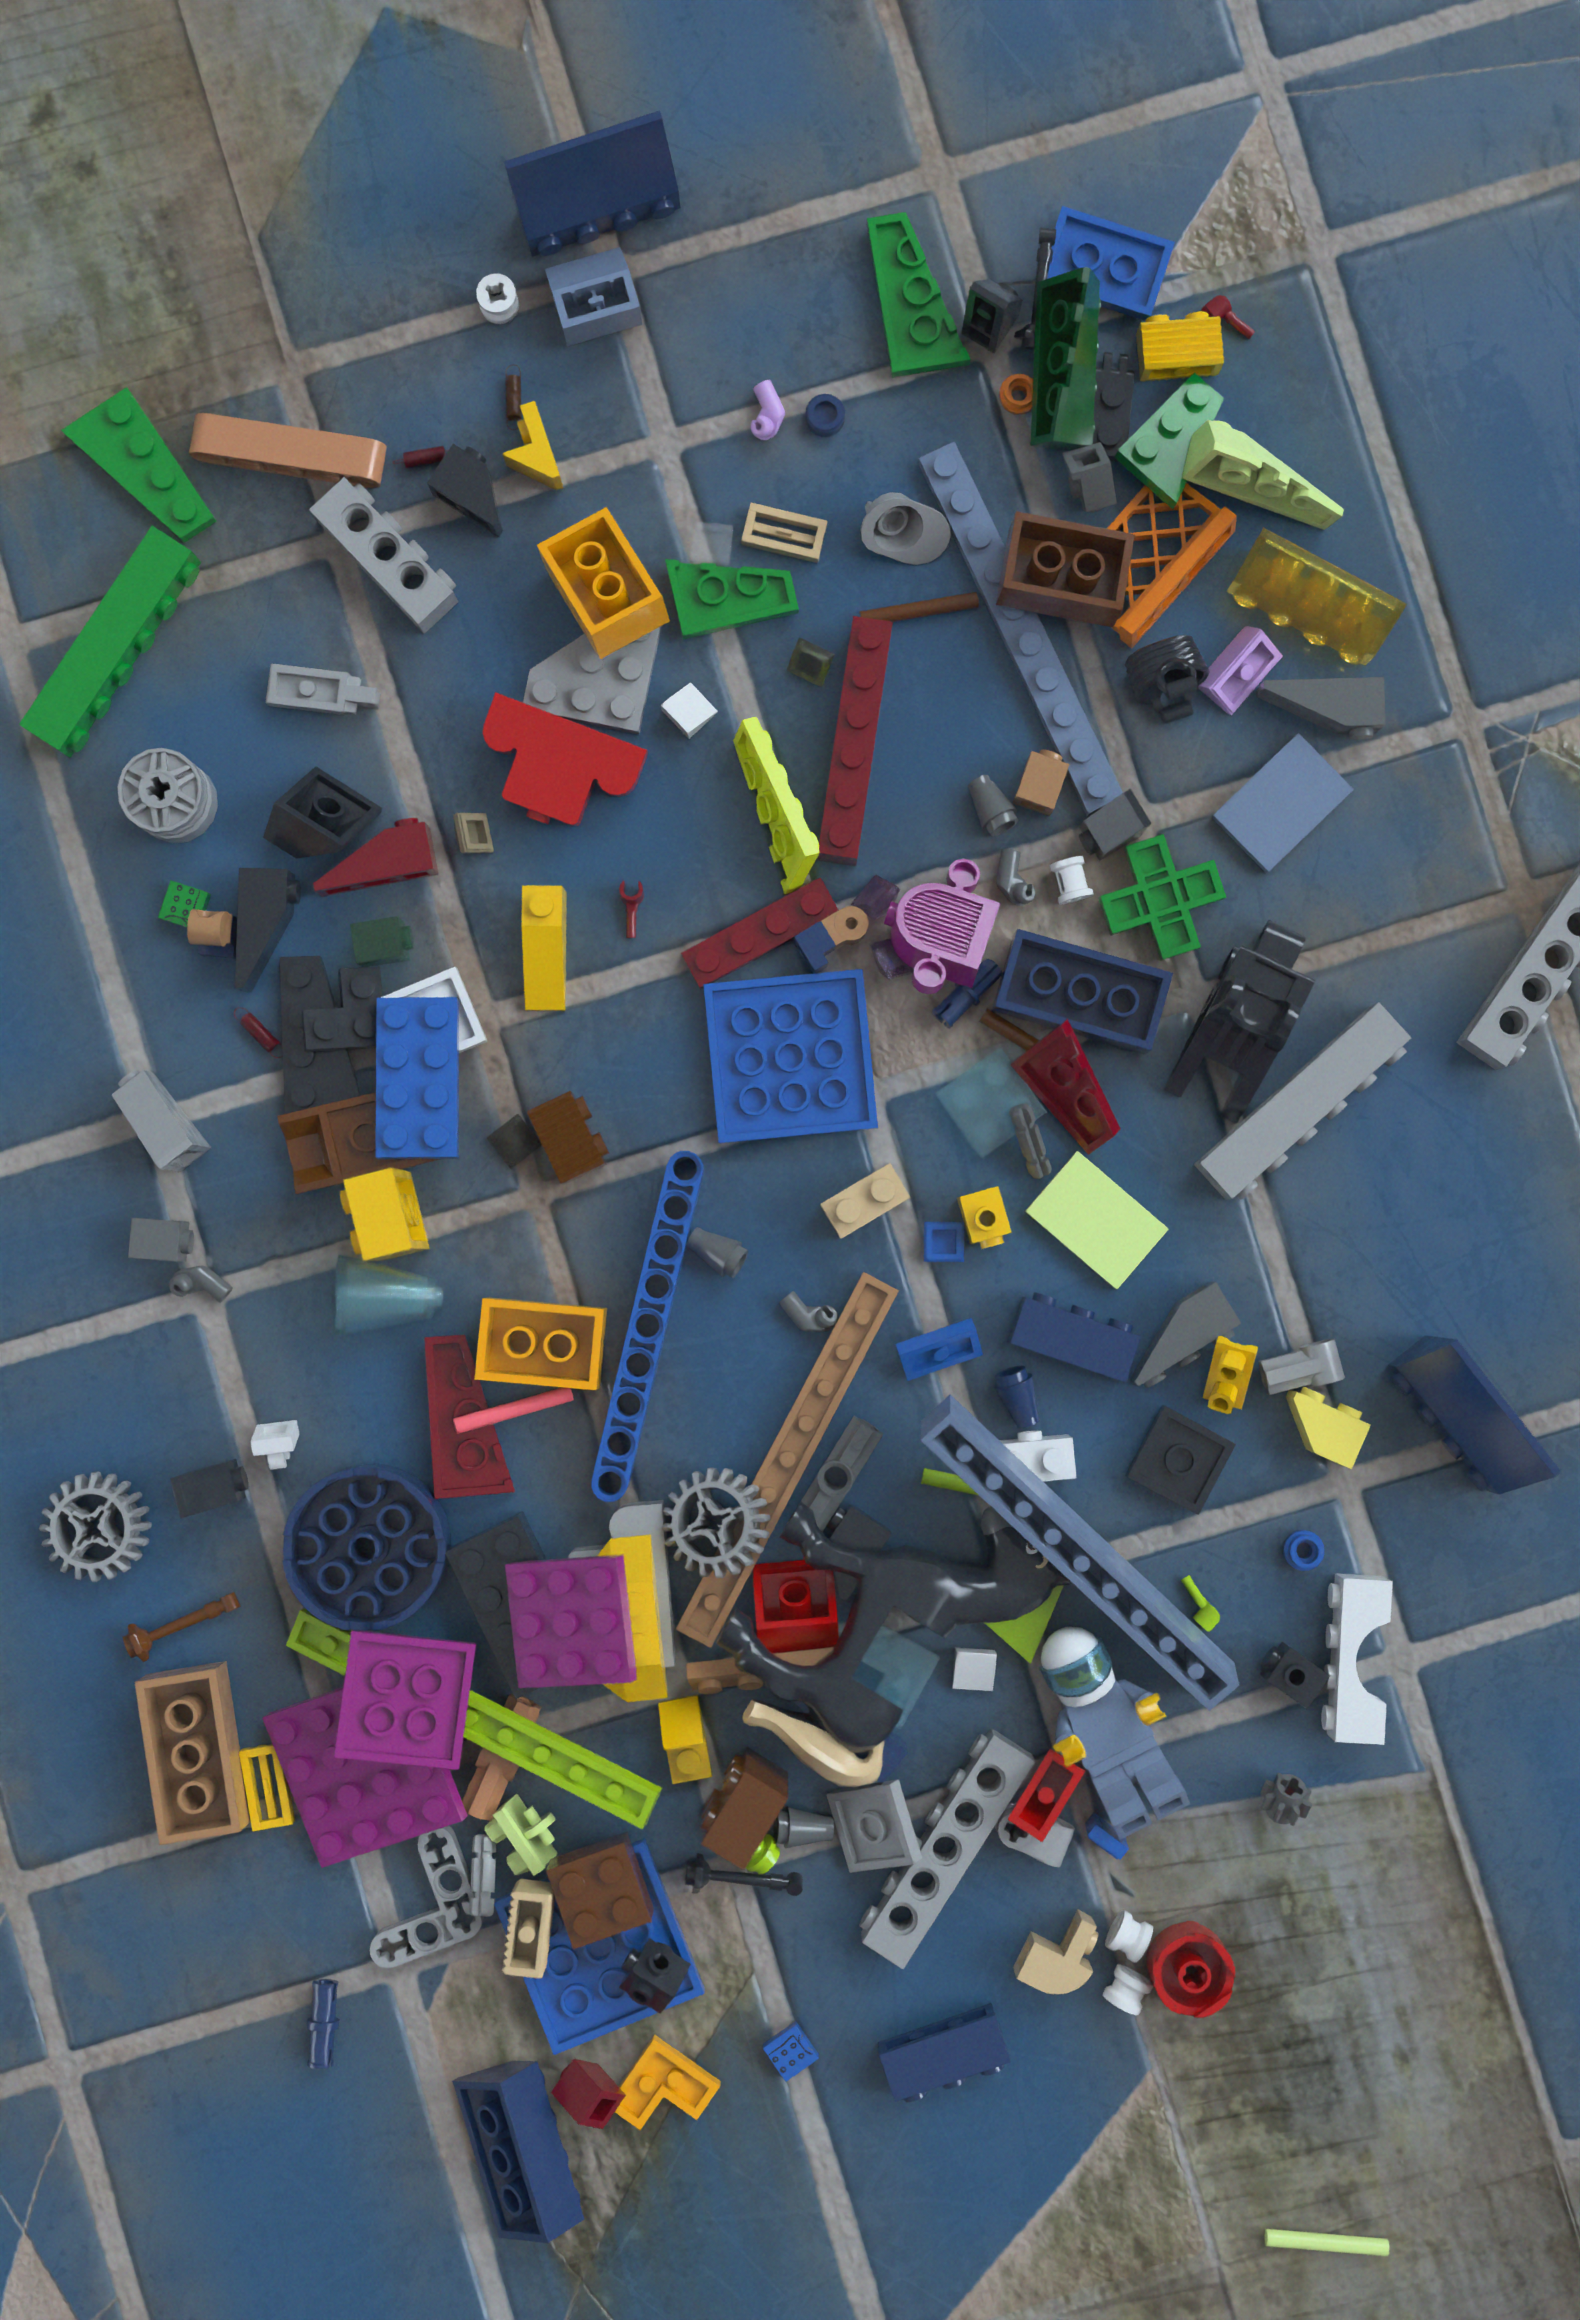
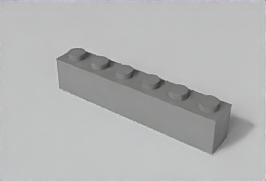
M1380 1002L1369 1006L1194 1164L1195 1167L1225 1200L1233 1199L1235 1196L1242 1200L1258 1186V1183L1254 1180L1265 1169L1272 1173L1288 1159L1284 1152L1295 1142L1300 1147L1318 1132L1314 1125L1324 1116L1331 1120L1347 1106V1103L1343 1100L1354 1089L1361 1093L1377 1079L1373 1074L1374 1071L1383 1063L1389 1067L1407 1052L1403 1045L1411 1039L1410 1035Z

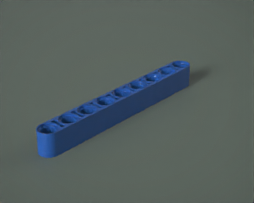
M679 1151L670 1157L662 1183L591 1481L593 1493L598 1499L605 1502L619 1500L626 1493L632 1477L686 1251V1244L704 1175L702 1160L691 1151ZM690 1158L695 1161L697 1172L692 1179L680 1180L674 1172L675 1165L680 1159ZM673 1197H681L687 1203L685 1216L678 1220L669 1218L665 1211L667 1201ZM665 1235L674 1237L678 1243L676 1255L669 1259L660 1257L656 1251L657 1241ZM656 1274L664 1276L669 1284L667 1293L661 1298L651 1296L647 1290L649 1278ZM643 1314H652L658 1319L659 1330L654 1336H644L639 1332L637 1323ZM641 1353L649 1359L650 1368L646 1374L635 1375L630 1371L628 1360L632 1354ZM633 1393L639 1398L640 1409L637 1413L626 1414L620 1409L619 1399L622 1394ZM623 1432L627 1434L631 1441V1448L628 1452L617 1453L613 1451L609 1444L613 1433ZM608 1471L618 1474L622 1481L620 1490L616 1492L605 1491L600 1484L601 1475Z

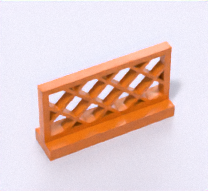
M1187 483L1174 509H1171L1166 503L1154 504L1153 492L1145 485L1107 528L1119 531L1123 527V532L1128 533L1127 521L1133 515L1150 513L1151 531L1130 534H1135L1134 541L1152 539L1154 557L1132 559L1130 561L1127 579L1128 587H1126L1125 596L1129 595L1130 607L1120 619H1117L1112 628L1120 634V640L1130 648L1137 644L1235 532L1237 515L1225 506L1220 509ZM1182 495L1185 496L1188 500L1182 501ZM1149 497V504L1142 505ZM1200 508L1209 515L1208 519L1201 526H1184L1183 509ZM1178 510L1180 528L1156 530L1155 512ZM1193 535L1186 543L1185 536ZM1180 536L1181 549L1176 555L1158 556L1157 539ZM1159 565H1166L1165 568L1160 572ZM1155 566V579L1150 585L1132 586L1131 568ZM1141 594L1134 602L1133 595Z

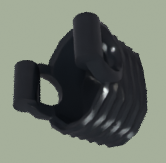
M1177 635L1142 647L1131 654L1124 664L1137 703L1152 704L1154 710L1161 716L1164 724L1193 715L1191 705L1192 692L1198 691V686L1207 679L1210 673L1193 637L1189 635ZM1164 692L1168 700L1183 696L1184 700L1163 707L1160 698Z

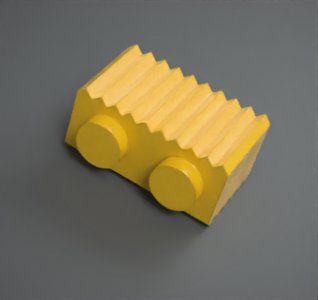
M1193 312L1186 315L1185 319L1169 320L1167 315H1154L1147 318L1145 322L1140 323L1136 333L1140 381H1160L1171 378L1183 379L1189 378L1194 372L1200 377L1218 375L1224 364L1220 316L1209 317L1207 312Z

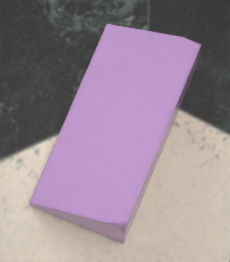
M1246 626L1211 664L1207 679L1198 688L1227 714L1232 715L1283 655L1262 629Z

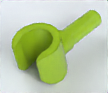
M1188 1575L1181 1579L1194 1602L1201 1608L1192 1618L1207 1632H1210L1219 1623L1220 1614L1202 1596L1192 1578Z

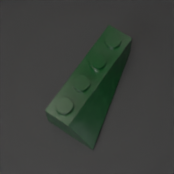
M1081 267L1037 282L1030 446L1072 451L1093 444L1095 432L1094 400L1097 391V381L1095 379L1096 357L1099 349L1097 338L1098 314L1101 308V300L1099 297L1100 281L1091 268Z

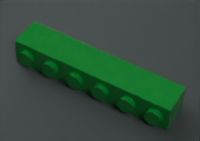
M152 525L19 725L69 758L72 757L74 752L81 751L89 739L90 734L88 731L96 719L103 718L110 709L112 703L110 698L118 686L125 685L132 676L134 670L132 665L140 653H146L154 643L156 637L154 632L162 620L166 621L173 615L178 604L176 599L184 587H190L198 577L201 561L190 549Z

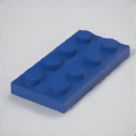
M458 997L377 998L376 1158L378 1160L459 1159Z

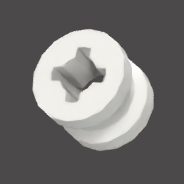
M490 274L484 277L476 289L477 300L483 316L489 322L495 324H505L511 321L517 315L519 309V300L513 282L502 274ZM500 291H502L501 295H496V296L491 295V294H495V293H500Z
M1121 1910L1110 1926L1105 1946L1112 1951L1121 1950L1126 1954L1128 1960L1136 1963L1141 1959L1150 1943L1153 1926L1147 1922L1138 1923L1133 1920L1129 1912Z
M1118 1964L1114 1970L1115 1979L1112 1985L1106 1986L1103 1996L1123 2011L1139 2015L1142 2010L1141 2000L1145 1994L1151 1992L1153 1984L1135 1970Z

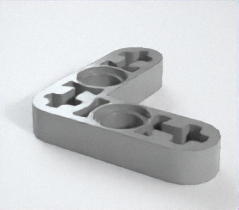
M450 1826L420 1835L417 1843L420 1857L439 1907L389 1925L378 1931L369 1949L372 1960L378 1966L383 1968L399 1966L470 1939L480 1930L484 1917H474L470 1927L466 1928L463 1922L456 1923L455 1921L460 1913L457 1901L452 1905H449L447 1902L457 1900L467 1893L469 1898H464L461 1904L464 1912L469 1915L470 1898H474V1892H470L471 1875L456 1834ZM432 1833H436L438 1838L445 1837L447 1840L442 1847L445 1860L451 1855L454 1856L455 1860L445 1861L437 1868L434 1866L433 1863H438L441 1857L435 1846L429 1848L427 1845L432 1838ZM446 1870L458 1872L462 1878L461 1887L454 1891L443 1888L440 1883L441 1873ZM421 1923H432L437 1928L438 1938L436 1941L424 1943L419 1940L416 1928ZM407 1929L408 1942L398 1946L394 1956H391L388 1951L381 1952L380 1948L384 1943V1938H388L390 1943L399 1942L406 1935L403 1930ZM409 1944L413 1948L411 1951L409 1950Z

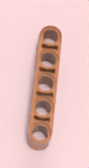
M198 413L195 415L189 456L209 464L338 483L345 477L352 486L360 483L365 488H379L381 486L387 446L380 441L365 437Z

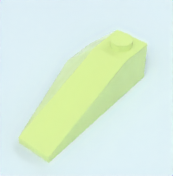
M1207 420L1192 434L1182 479L1323 530L1343 516L1344 509L1248 435L1232 429L1228 423Z

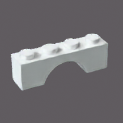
M1335 1573L1334 1584L1330 1583L1328 1587V1606L1333 1608L1332 1624H1328L1326 1627V1646L1331 1649L1330 1664H1326L1324 1667V1671L1330 1675L1324 1687L1329 1689L1328 1705H1323L1321 1721L1322 1728L1327 1730V1735L1335 1742L1384 1745L1386 1703L1365 1690L1356 1670V1656L1363 1639L1375 1628L1391 1621L1392 1581L1384 1576Z

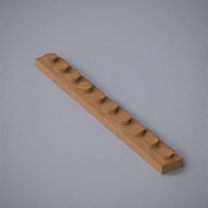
M865 1272L862 1273L752 1482V1484L759 1487V1491L753 1500L763 1498L767 1501V1505L758 1511L759 1514L770 1515L771 1520L769 1522H760V1530H767L770 1535L899 1290ZM744 1520L739 1522L734 1528L733 1536L736 1543L732 1545L733 1548L742 1536ZM757 1538L756 1542L764 1548L769 1538ZM719 1548L713 1557L721 1556ZM749 1551L754 1564L745 1566L739 1561L741 1569L737 1575H732L727 1569L724 1578H716L713 1570L709 1577H702L676 1626V1630L712 1648L760 1554Z

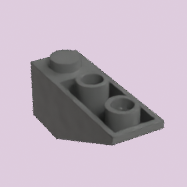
M1208 1282L1175 1302L1129 1380L1132 1385L1140 1386L1144 1384L1146 1388H1149L1167 1377L1164 1370L1176 1363L1180 1367H1184L1201 1356L1198 1350L1210 1342L1216 1346L1219 1335L1227 1339L1235 1336L1233 1328L1240 1325L1241 1322L1216 1282Z

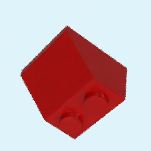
M804 1560L755 1564L753 1568L756 1630L758 1639L773 1654L834 1647L839 1639L833 1571L815 1570L806 1564Z

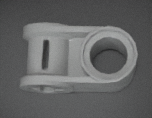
M1009 1802L994 1826L1003 1844L1028 1854L1045 1864L1060 1867L1075 1827L1057 1818L1043 1843L1018 1827H1013L1011 1832H1009L1006 1824L1013 1823L1007 1819L1017 1804Z

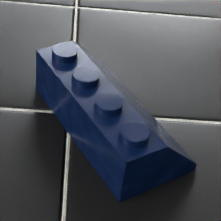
M510 2061L453 2080L452 2082L498 2237L549 2243L583 2221L584 2216L580 2206V2195L573 2183L568 2166V2155L562 2146L556 2125L557 2118L551 2108L545 2089V2078L538 2062Z

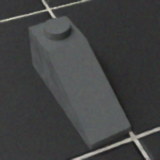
M1384 677L1264 680L1256 689L1258 698L1335 734H1349V739L1351 740L1373 738V733H1377L1386 725Z

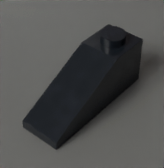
M990 279L974 281L969 288L961 334L995 354L1019 316L1023 299L1019 298L1018 293L1005 283L996 284Z
M239 868L235 988L243 992L253 991L294 915V904L300 903V881L295 880V875L288 869Z

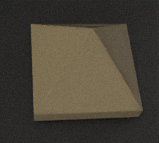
M486 813L453 814L456 842L461 853L494 852Z

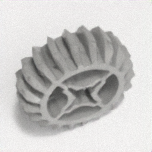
M708 1468L706 1477L701 1472H693V1485L687 1480H681L679 1487L683 1494L675 1492L669 1494L670 1500L676 1503L675 1507H665L662 1510L666 1516H672V1523H665L661 1527L664 1531L673 1532V1536L665 1541L666 1546H679L673 1558L676 1561H682L687 1558L685 1563L687 1571H694L699 1566L698 1571L701 1577H709L712 1570L716 1578H724L727 1569L732 1575L739 1574L741 1569L739 1561L745 1566L754 1564L749 1551L761 1554L764 1551L762 1545L756 1542L757 1538H769L770 1535L767 1530H760V1522H769L771 1520L770 1515L759 1514L758 1511L767 1505V1501L763 1498L753 1500L759 1491V1487L752 1484L745 1488L747 1476L739 1474L733 1480L734 1475L731 1469L724 1468L720 1476L716 1468ZM723 1489L734 1496L740 1505L735 1508L729 1507L724 1509L719 1500L713 1498L711 1491ZM697 1502L698 1518L689 1525L691 1510ZM712 1516L726 1517L722 1519V1525H718L720 1530L705 1529L710 1527L711 1520L715 1521ZM744 1520L742 1536L733 1548L732 1545L736 1543L733 1536L734 1528L739 1522ZM708 1537L713 1546L719 1548L721 1556L712 1557L705 1554L695 1545L693 1540Z
M96 1471L91 1473L89 1480L84 1474L75 1476L74 1484L69 1481L63 1482L60 1485L62 1494L55 1492L49 1496L51 1503L55 1507L43 1508L41 1513L51 1519V1521L41 1524L39 1530L50 1532V1538L43 1540L41 1545L43 1547L54 1546L56 1551L50 1554L49 1560L53 1562L62 1558L64 1561L60 1568L61 1572L66 1573L75 1566L74 1576L77 1580L83 1579L87 1573L91 1582L99 1581L102 1574L110 1580L117 1576V1568L122 1572L131 1569L129 1559L137 1561L142 1557L141 1551L136 1546H146L150 1540L140 1534V1531L150 1529L152 1523L141 1521L140 1518L141 1515L149 1512V1507L142 1506L137 1508L135 1502L141 1499L142 1493L138 1491L130 1496L127 1494L131 1487V1482L126 1480L116 1487V1474L107 1475L103 1481L101 1472ZM85 1494H95L107 1498V1501L96 1510H92L87 1506L81 1508L76 1504V1501ZM119 1510L124 1520V1537H122L123 1532L117 1528L115 1523V1516ZM100 1518L97 1528L101 1532L92 1535L94 1524L90 1521ZM68 1521L76 1529V1537L73 1543L68 1533ZM95 1543H99L104 1547L111 1546L117 1550L109 1558H93L84 1554Z

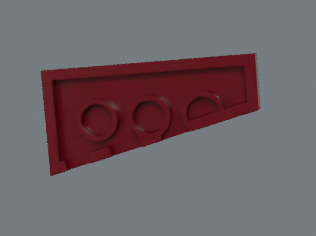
M465 1334L424 1337L434 1499L515 1492L494 1424L460 1434L456 1433L454 1427V1418L488 1409L480 1380H475L476 1367Z

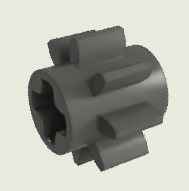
M1277 1773L1274 1782L1266 1780L1260 1794L1264 1799L1260 1808L1266 1810L1267 1815L1274 1822L1279 1824L1290 1823L1292 1826H1295L1298 1817L1306 1819L1312 1807V1804L1308 1801L1312 1791L1311 1789H1306V1785L1299 1777L1291 1774L1282 1775Z

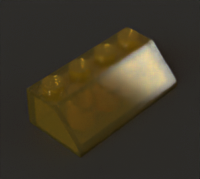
M1265 528L1261 530L1250 547L1226 591L1234 595V601L1241 606L1249 609L1256 607L1268 613V618L1275 624L1286 628L1292 626L1303 632L1304 638L1318 646L1326 644L1339 651L1338 655L1346 662L1354 665L1362 663L1365 666L1375 657L1407 605L1405 602Z

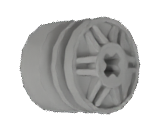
M167 748L147 749L134 756L122 770L117 785L119 803L126 817L153 837L169 843L189 842L202 835L214 821L218 808L217 791L210 777L183 754ZM166 785L170 789L164 792L165 799L161 800L157 795L162 793V786Z

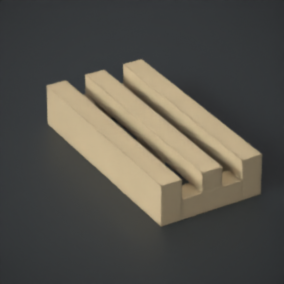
M750 503L741 542L744 546L818 563L828 521ZM757 516L815 530L817 533L816 536L758 523L755 522ZM752 532L811 545L813 549L754 536Z

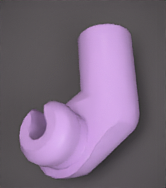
M771 380L760 382L753 388L762 408L756 420H752L750 428L753 435L761 440H768L774 437L785 416V409Z

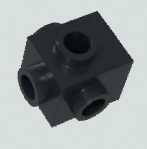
M649 1938L640 1950L633 1947L621 1966V1970L626 1974L619 1988L628 1993L634 2002L640 2005H647L661 2014L674 1999L691 1964L674 1954L669 1946Z

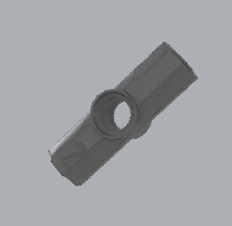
M855 1415L800 1501L814 1511L817 1526L822 1533L884 1435L875 1426ZM831 1467H840L846 1472L848 1481L840 1486L833 1485L828 1481L826 1471Z

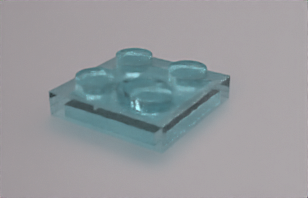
M1001 1047L935 1093L980 1159L1016 1134V1125L1012 1124L1009 1110L1020 1103H1027L1033 1109L1035 1120L1046 1113V1110L1029 1086L1010 1066L1012 1062Z

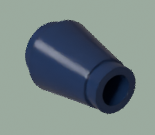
M1015 1366L999 1372L995 1376L997 1384L994 1388L1015 1421L1017 1428H1026L1038 1423L1040 1419L1032 1374L1027 1373L1025 1366Z

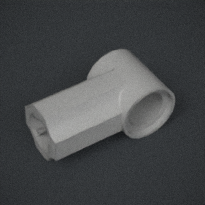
M1335 1339L1313 1342L1299 1347V1351L1258 1361L1260 1376L1267 1394H1277L1305 1385H1310V1387L1320 1386L1344 1379L1345 1376Z

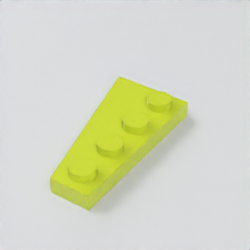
M757 717L744 719L739 726L733 743L749 789H757L758 791L756 811L761 825L769 824L773 845L769 847L774 863L782 862L787 879H783L780 882L784 894H790L801 888L820 853L819 842L816 835L809 831L803 818V808L799 799L794 798L790 790L785 768L777 762L772 751V742L768 732L762 729Z

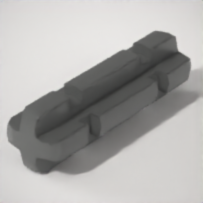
M1020 1103L1009 1110L1012 1124L1016 1125L1015 1133L1023 1157L1027 1158L1025 1163L1028 1172L1034 1179H1039L1049 1175L1052 1167L1049 1158L1045 1157L1046 1149L1038 1125L1034 1124L1035 1116L1033 1109L1027 1103Z

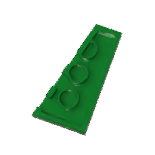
M127 387L61 430L75 445L82 449L96 464L103 468L184 543L217 522Z

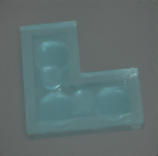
M882 1625L864 1655L862 1662L883 1673L874 1692L904 1710L896 1727L902 1729L940 1657L887 1626Z

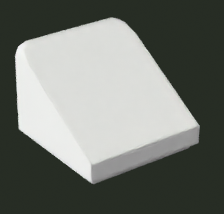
M691 683L668 698L661 705L662 711L688 739L718 713Z
M955 1647L952 1688L993 1691L997 1658L996 1651Z

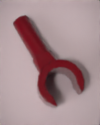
M1215 296L1201 309V312H1207L1209 317L1220 316L1221 319L1223 318L1247 339H1250L1255 332L1232 312V306L1225 296Z
M622 881L619 887L621 900L626 905L627 912L626 938H636V912L638 911V905L644 899L643 886L640 881H638L639 892L632 897L625 894V881Z

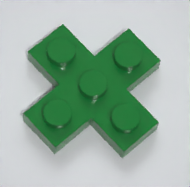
M1164 834L1125 846L1124 851L1135 885L1102 895L1098 898L1110 936L1149 924L1160 961L1201 948L1189 911L1226 898L1215 861L1211 860L1176 871Z

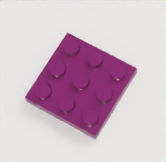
M624 1555L512 1562L505 1565L518 1688L631 1683L637 1680Z
M351 1630L334 1758L459 1770L476 1644L472 1642Z

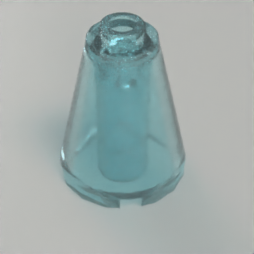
M348 1255L337 1256L334 1301L335 1311H337L336 1316H334L335 1336H345L431 1319L434 1317L435 1310H442L443 1286H435V1278L371 1261H363V1259Z

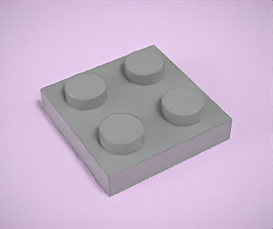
M899 1779L885 1781L882 1784L878 1782L859 1787L839 1788L826 1794L850 1873L914 1865L923 1859Z

